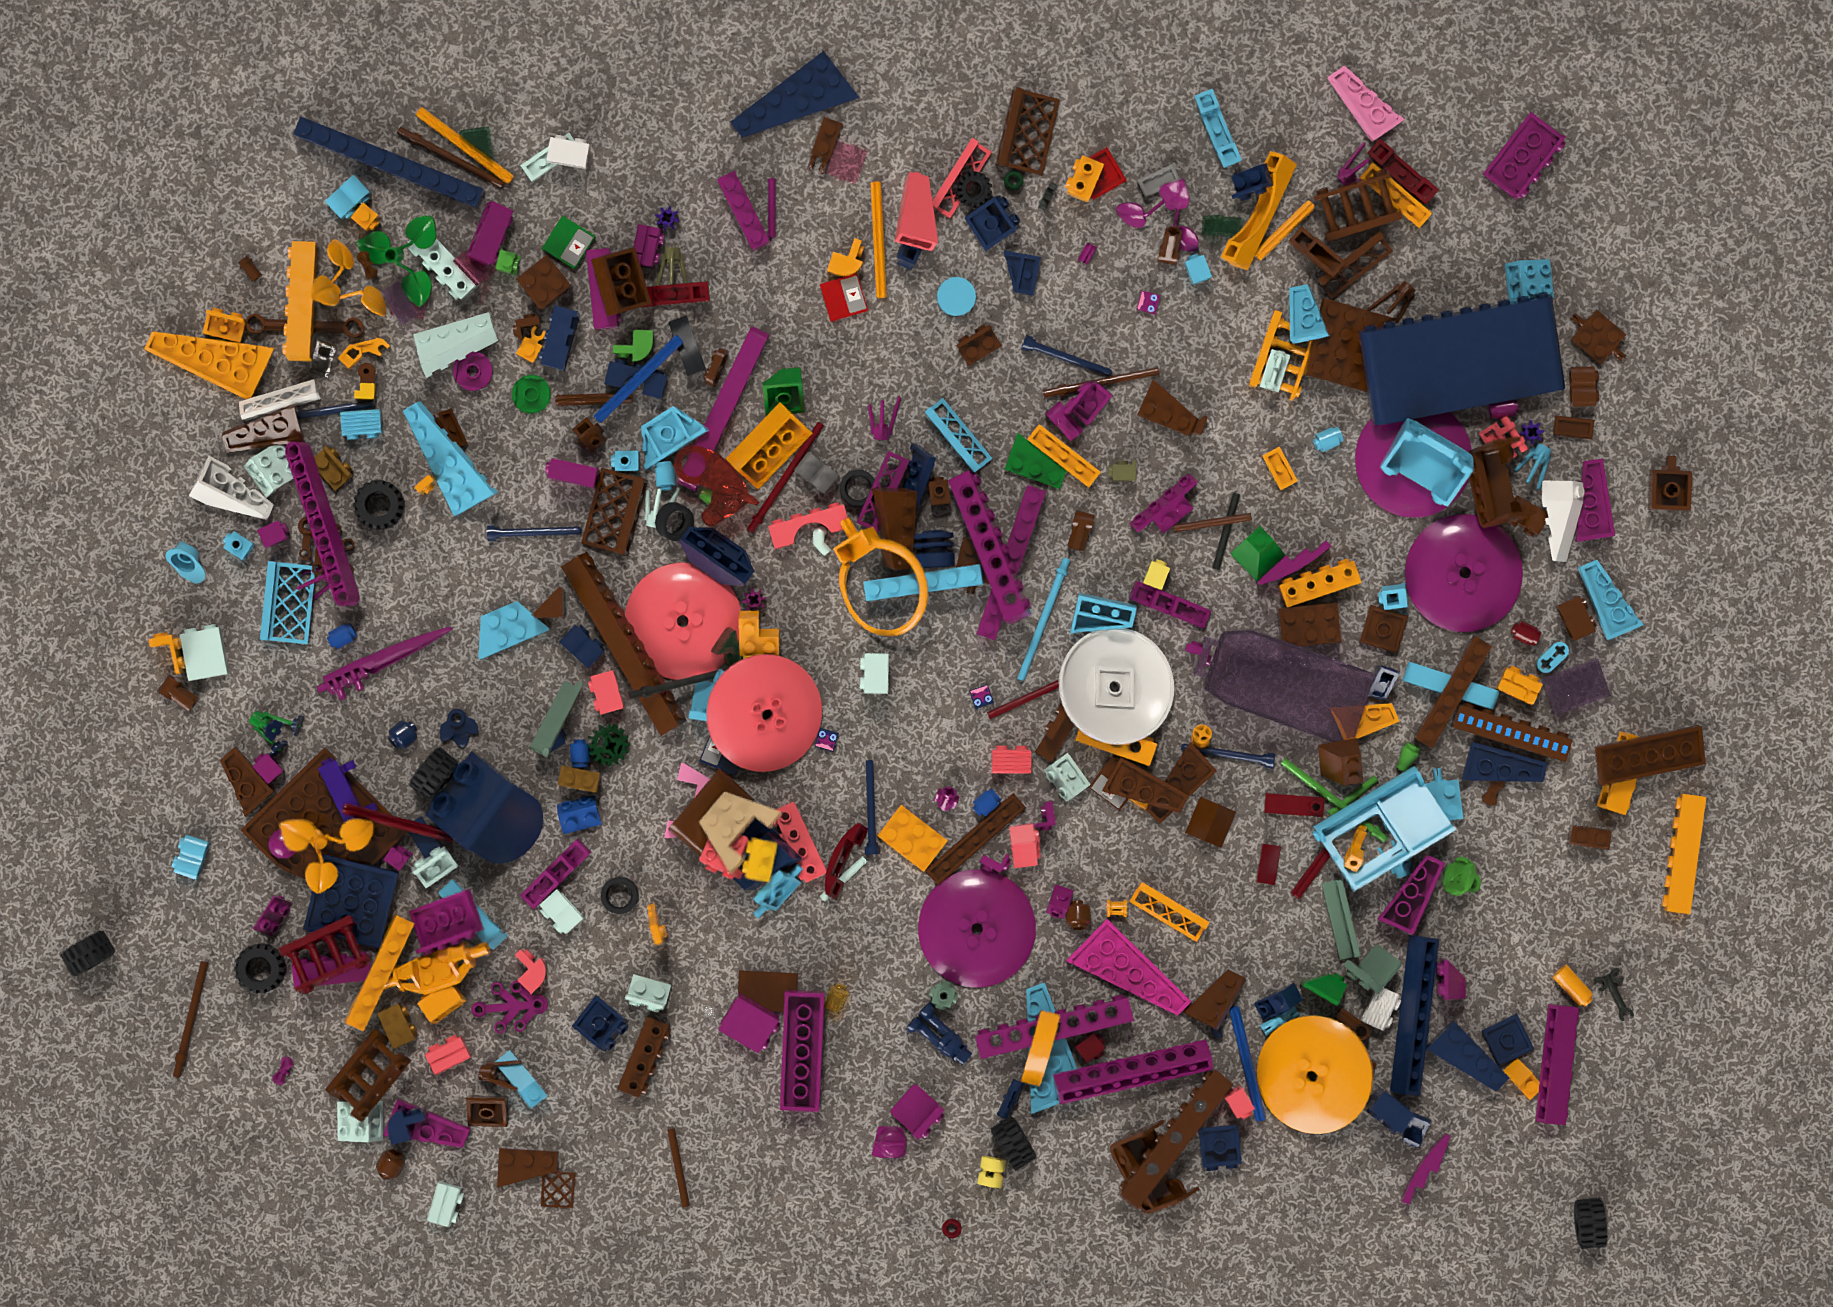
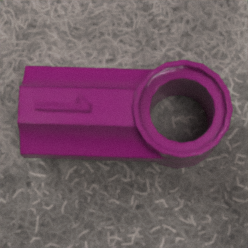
M1059 401L1045 415L1053 422L1055 427H1058L1072 441L1084 430L1071 417V414L1065 413L1067 408Z

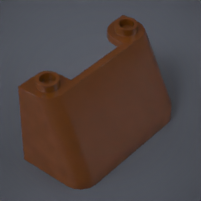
M720 768L668 828L671 833L700 857L709 838L699 821L720 796L727 792L752 802L755 800Z

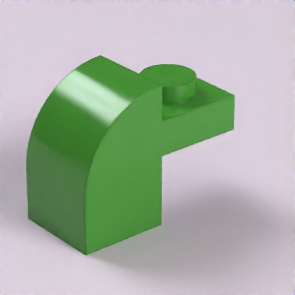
M633 330V346L613 345V354H617V358H629V355H633V363L645 360L653 350L654 331Z

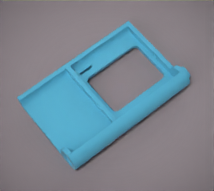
M1413 766L1313 826L1314 831L1312 834L1317 842L1321 841L1353 891H1356L1456 829L1452 826L1426 787L1417 768ZM1379 815L1396 840L1397 845L1361 866L1357 872L1344 867L1342 857L1332 844L1333 840L1371 817Z

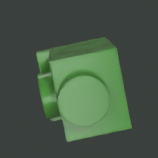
M500 250L496 270L517 275L521 256L516 255V253Z

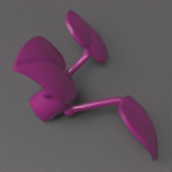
M1183 178L1164 183L1159 189L1162 201L1147 213H1144L1141 205L1132 202L1119 204L1115 209L1125 223L1134 228H1140L1146 224L1145 217L1151 215L1165 203L1167 209L1176 210L1173 226L1177 227L1180 209L1187 208L1190 203L1188 188ZM1178 227L1182 231L1179 248L1189 252L1198 251L1199 240L1196 233L1188 227Z

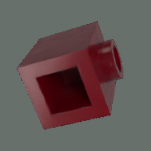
M1092 1032L1074 1047L1088 1063L1093 1058L1096 1061L1105 1054L1103 1050L1106 1048L1103 1044L1106 1042L1099 1033L1095 1035Z

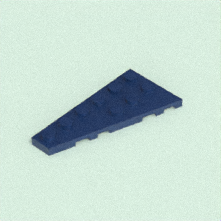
M823 51L730 121V123L739 135L744 138L859 99V96Z

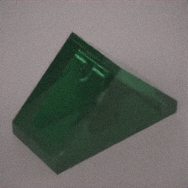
M489 126L465 129L459 132L460 136L491 159L494 157Z

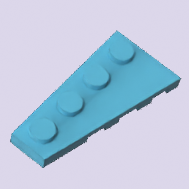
M1598 560L1577 567L1606 640L1644 625L1634 614L1631 606L1626 603L1619 589H1616L1611 582V578Z

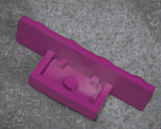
M1191 474L1183 476L1172 488L1167 489L1159 499L1150 503L1147 509L1136 515L1129 524L1137 532H1140L1153 521L1164 534L1194 509L1184 494L1193 488L1198 481Z

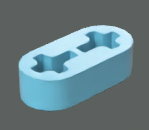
M1564 642L1552 644L1537 659L1536 668L1542 673L1551 672L1567 657L1569 653L1568 646ZM1563 646L1564 649L1562 650V652L1564 654H1558L1554 658L1553 654L1557 651L1555 647ZM1551 658L1552 660L1548 663L1549 669H1542L1541 660L1546 661Z

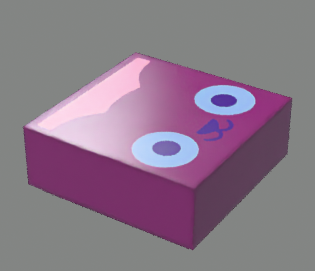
M1141 290L1136 310L1155 315L1160 295Z

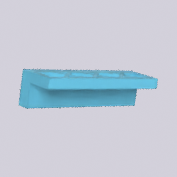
M943 398L925 411L928 418L973 473H976L993 459ZM943 404L947 409V418L939 417L934 410ZM949 412L955 419L949 418ZM948 421H957L959 423V433H953L949 430ZM962 428L964 429V431H965L967 434L961 433ZM961 436H969L972 439V448L963 447L960 443ZM974 443L979 449H974ZM973 451L982 452L986 459L978 465L973 459Z

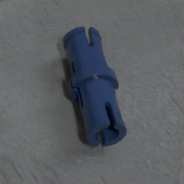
M1012 1079L1007 1093L1003 1095L1004 1100L997 1115L1005 1119L1009 1117L1014 1104L1018 1102L1017 1098L1024 1086L1023 1082Z

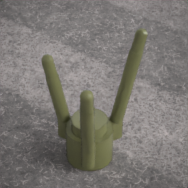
M665 248V253L662 254L656 286H659L661 283L665 263L670 265L669 284H673L674 265H678V261L683 282L688 283L683 261L684 254H680V248Z

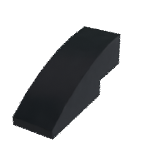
M687 315L669 321L673 337L678 335L683 340V344L677 349L687 376L705 371L706 367Z

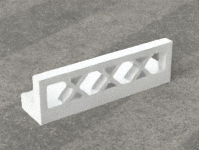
M315 380L239 401L242 420H252L293 404L298 406L321 399Z

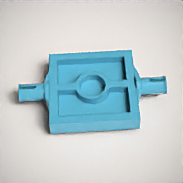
M1434 768V780L1430 783H1425L1426 787L1449 821L1463 819L1459 780L1442 779L1441 768H1438V776L1437 770Z
M796 864L791 872L786 873L779 870L774 873L770 881L760 888L754 897V900L760 906L753 914L760 918L766 910L772 909L776 911L802 883L797 876L803 868Z

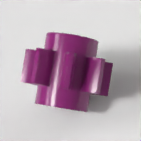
M751 588L749 595L744 592L747 599L743 600L742 603L749 605L746 610H750L751 607L754 610H757L759 606L765 607L761 604L762 600L766 599V597L760 596L762 590L754 593V589ZM755 595H758L759 597L757 600L759 601V603H754L753 605H750L751 600L749 599V597H754Z
M946 786L943 790L941 788L938 789L934 801L937 802V806L941 810L948 811L951 808H956L960 796L957 795L954 788Z

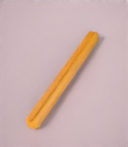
M422 107L416 112L418 118L506 184L513 180L514 175Z
M874 181L870 185L876 297L886 298L881 182Z

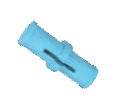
M1294 1006L1275 1015V1017L1261 1024L1260 1027L1267 1036L1284 1023L1300 1015Z

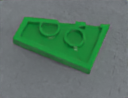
M1017 433L1004 470L1060 489L1066 470Z

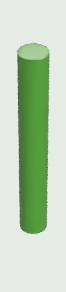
M1373 775L1345 797L1342 802L1346 805L1351 804L1379 781ZM1334 806L1328 813L1332 816L1340 811V809Z

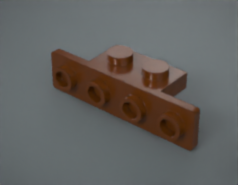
M1061 703L1054 712L1057 715L1054 721L1050 720L1044 730L1047 733L1035 751L1050 762L1053 761L1075 725Z

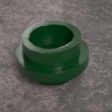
M1010 171L1004 177V185L1007 189L1016 191L1022 187L1023 177L1017 171ZM1013 177L1017 179L1015 185L1010 183V179Z

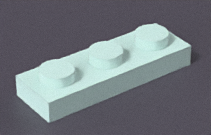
M570 133L564 135L567 137V140L575 141ZM549 146L520 165L531 182H534L558 165L546 161Z

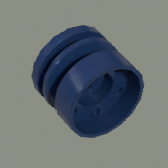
M928 530L914 534V540H922V543L913 544L914 548L922 549V553L914 555L922 568L955 566V554L946 552V548L954 546V542H945V539L954 538L953 532Z

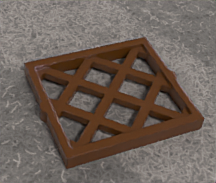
M556 1171L553 1172V1174L557 1175L553 1180L547 1174L542 1175L541 1206L573 1208L575 1173ZM569 1174L571 1177L565 1181L561 1175ZM546 1177L549 1183L544 1187ZM557 1178H560L563 1182L559 1187L554 1184ZM571 1179L572 1188L567 1184ZM552 1184L556 1190L550 1194L546 1188ZM564 1185L570 1190L565 1195L560 1190ZM544 1191L549 1195L545 1200ZM557 1191L562 1195V1198L558 1201L553 1197ZM570 1193H571V1202H570L569 1199L566 1197V1196H568ZM551 1198L555 1204L547 1205L545 1202ZM563 1199H565L569 1204L567 1206H563L559 1203Z

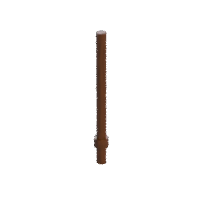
M401 126L397 131V134L409 139L410 143L424 147L500 189L505 183L423 139L422 135L416 132L412 133Z
M1156 367L1096 379V381L1102 386L1156 376L1160 375L1159 368ZM1084 382L1071 385L1061 384L1056 388L1043 390L1044 398L1060 395V397L1066 396L1068 393L1078 391Z
M200 962L179 1052H176L174 1077H181L183 1065L187 1061L188 1055L186 1053L208 962Z

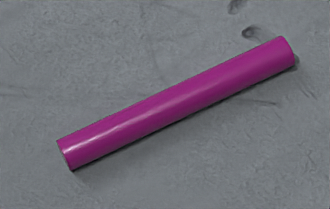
M768 178V238H776L775 178Z

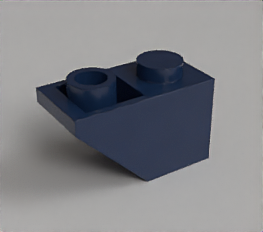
M1292 983L1254 1004L1262 1019L1266 1020L1291 1009L1303 999L1295 984Z

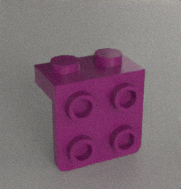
M1096 380L1084 382L1078 389V396L1072 397L1065 405L1067 407L1065 413H1073L1089 426L1114 395Z
M913 1084L890 1110L891 1115L904 1125L917 1140L921 1137L924 1139L931 1132L929 1127L934 1122L938 1124L945 1116L943 1114L944 1108L917 1084Z

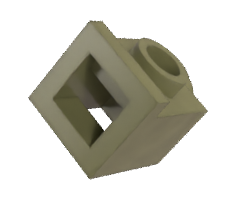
M1132 460L1131 464H1128V461H1116V465H1108V477H1112V481H1136V460Z

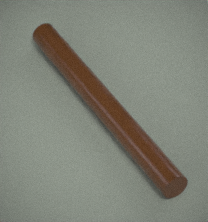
M1251 513L1182 523L1173 525L1175 533L1252 521Z
M675 1128L668 1129L667 1132L682 1207L690 1206L676 1132Z

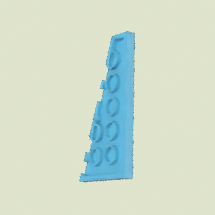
M421 401L403 410L454 516L467 511L498 493L495 487L491 488L486 482L487 478L483 474L480 475L474 468V463L458 444L448 438V433L445 429H441L436 424L434 416Z
M1045 982L1026 989L1028 1021L1036 1020L1035 1016L1040 1015L1041 1010L1054 1013L1055 1008ZM1036 1025L1031 1026L1029 1029V1034L1032 1036L1035 1034ZM1066 1038L1053 1041L1040 1087L1030 1084L1031 1114L1059 1104L1054 1088L1053 1074L1077 1069Z

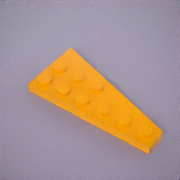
M152 331L144 348L244 399L253 398L275 350L274 347Z

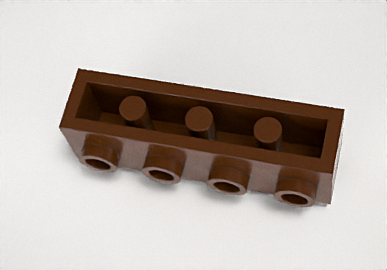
M650 1015L647 1016L618 1085V1090L637 1098L641 1094L645 1095L649 1086L646 1083L648 1076H653L657 1067L653 1065L656 1058L660 1059L664 1050L661 1044L664 1039L668 1040L671 1029L668 1028L669 1023Z

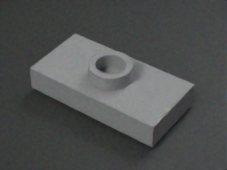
M1171 164L1138 179L1137 182L1144 198L1158 193L1164 183L1177 181L1180 178L1174 165Z

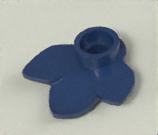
M461 709L451 710L447 716V721L440 727L441 741L452 738L462 748L468 743L469 734L478 733L476 721L467 717L466 713ZM455 715H459L461 717L460 722L454 721Z

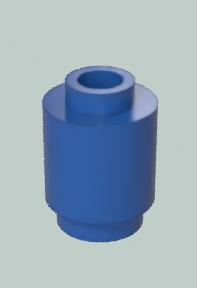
M344 623L329 631L327 640L332 648L336 647L339 649L354 641V638L358 636L351 623L347 625Z
M586 739L574 740V744H570V762H572V767H588L590 747H587Z
M991 788L988 791L985 790L973 801L974 806L972 808L979 816L983 814L986 817L999 805L998 803L1002 799Z

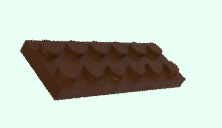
M1700 725L1595 746L1598 783L1602 786L1706 764L1703 732Z

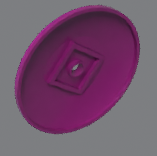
M1450 412L1413 419L1467 452L1472 450L1464 427ZM1371 418L1363 428L1355 450L1356 473L1368 497L1385 511L1409 518L1430 516L1447 508V506L1439 505L1433 501L1430 490L1398 472L1397 475L1392 474V476H1389L1380 468L1381 462L1405 421L1375 425L1372 423ZM1469 477L1467 478L1461 489L1458 491L1454 499L1451 501L1449 506L1461 495L1469 481Z
M1469 514L1444 517L1426 527L1410 547L1405 563L1406 588L1414 606L1431 623L1456 632L1477 631L1498 622L1509 612L1517 600L1523 579L1521 557L1508 533L1498 525L1483 528L1479 524L1478 516ZM1462 567H1467L1470 570V576L1466 579L1462 578L1459 574Z
M973 869L953 874L933 888L921 908L918 921V935L927 961L941 976L962 986L988 987L1010 978L1024 965L1034 945L1036 923L1028 898L1014 882L996 872ZM973 924H981L983 931L980 934H974L971 931Z

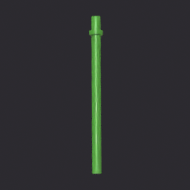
M1283 759L1281 765L1337 808L1342 810L1348 806L1288 759ZM1367 820L1361 823V825L1367 827L1366 830L1370 832L1372 837L1375 836L1383 843L1388 838L1387 835L1379 830L1380 828L1377 825L1374 826Z

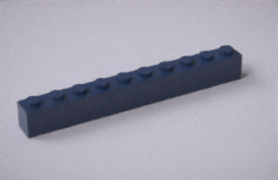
M301 116L293 133L299 139L476 209L479 208L485 193L483 188Z

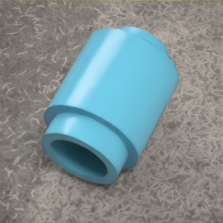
M1331 427L1315 434V439H1313L1315 448L1321 450V452L1332 449L1344 441L1338 427Z
M672 462L656 463V487L661 488V491L672 490V486H676L675 468L672 466Z

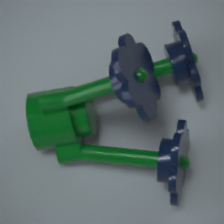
M257 710L251 715L249 723L255 727L254 730L259 732L272 745L270 756L274 758L288 744L284 740L276 743L273 741L276 736L280 735L283 723L291 725L294 736H298L304 716L299 715L297 719L295 718L293 721L266 711L262 713Z

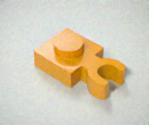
M536 326L531 330V338L524 337L516 352L517 355L532 363L535 362L543 347L538 342L544 339L546 333L543 331L541 336H536Z

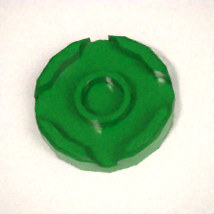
M533 374L525 375L513 386V402L522 412L529 414L539 413L550 402V387L540 376Z

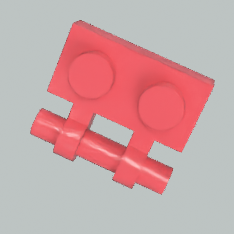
M1508 416L1500 419L1504 427L1500 428L1498 423L1495 422L1479 432V435L1485 444L1492 440L1507 438L1504 434L1506 432L1511 437H1520V441L1511 445L1514 451L1513 459L1517 456L1514 448L1518 446L1522 453L1528 447L1524 443V437L1520 436L1515 429V423L1511 422Z

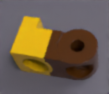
M363 363L358 368L360 391L354 390V399L376 400L377 373L375 367L370 363Z

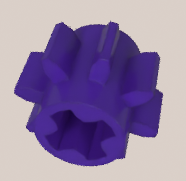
M671 206L668 207V210H664L661 207V214H655L657 218H660V221L656 223L657 226L663 224L664 231L669 226L674 230V222H680L675 218L678 211L671 212ZM665 214H667L668 216L672 215V217L670 218V219H671V222H669V223H668L667 221H664V222H663V221H662V220H664V216H663V215H665Z
M1532 420L1528 422L1529 426L1521 425L1524 430L1519 435L1524 436L1525 442L1530 440V444L1534 445V439L1542 440L1539 435L1544 430L1539 429L1540 423L1533 425ZM1534 428L1535 436L1529 437V431L1527 429L1530 430Z

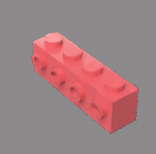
M793 801L776 809L783 813L774 823L775 827L779 826L782 831L779 835L803 858L801 861L796 862L803 868L798 874L800 880L804 879L807 883L826 874L824 863L795 802Z

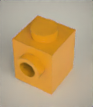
M364 203L350 217L367 232L370 229L374 230L380 223V216Z

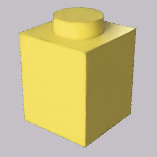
M1158 559L1155 562L1151 561L1143 584L1162 590L1170 570L1169 567H1166L1167 563Z

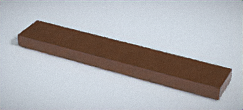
M1012 793L928 867L925 872L939 885L1026 807Z

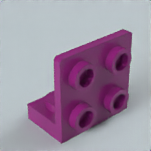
M1045 801L1044 806H1041L1042 818H1046L1047 821L1030 823L1033 824L1034 828L1040 827V831L1050 830L1052 825H1056L1053 802Z

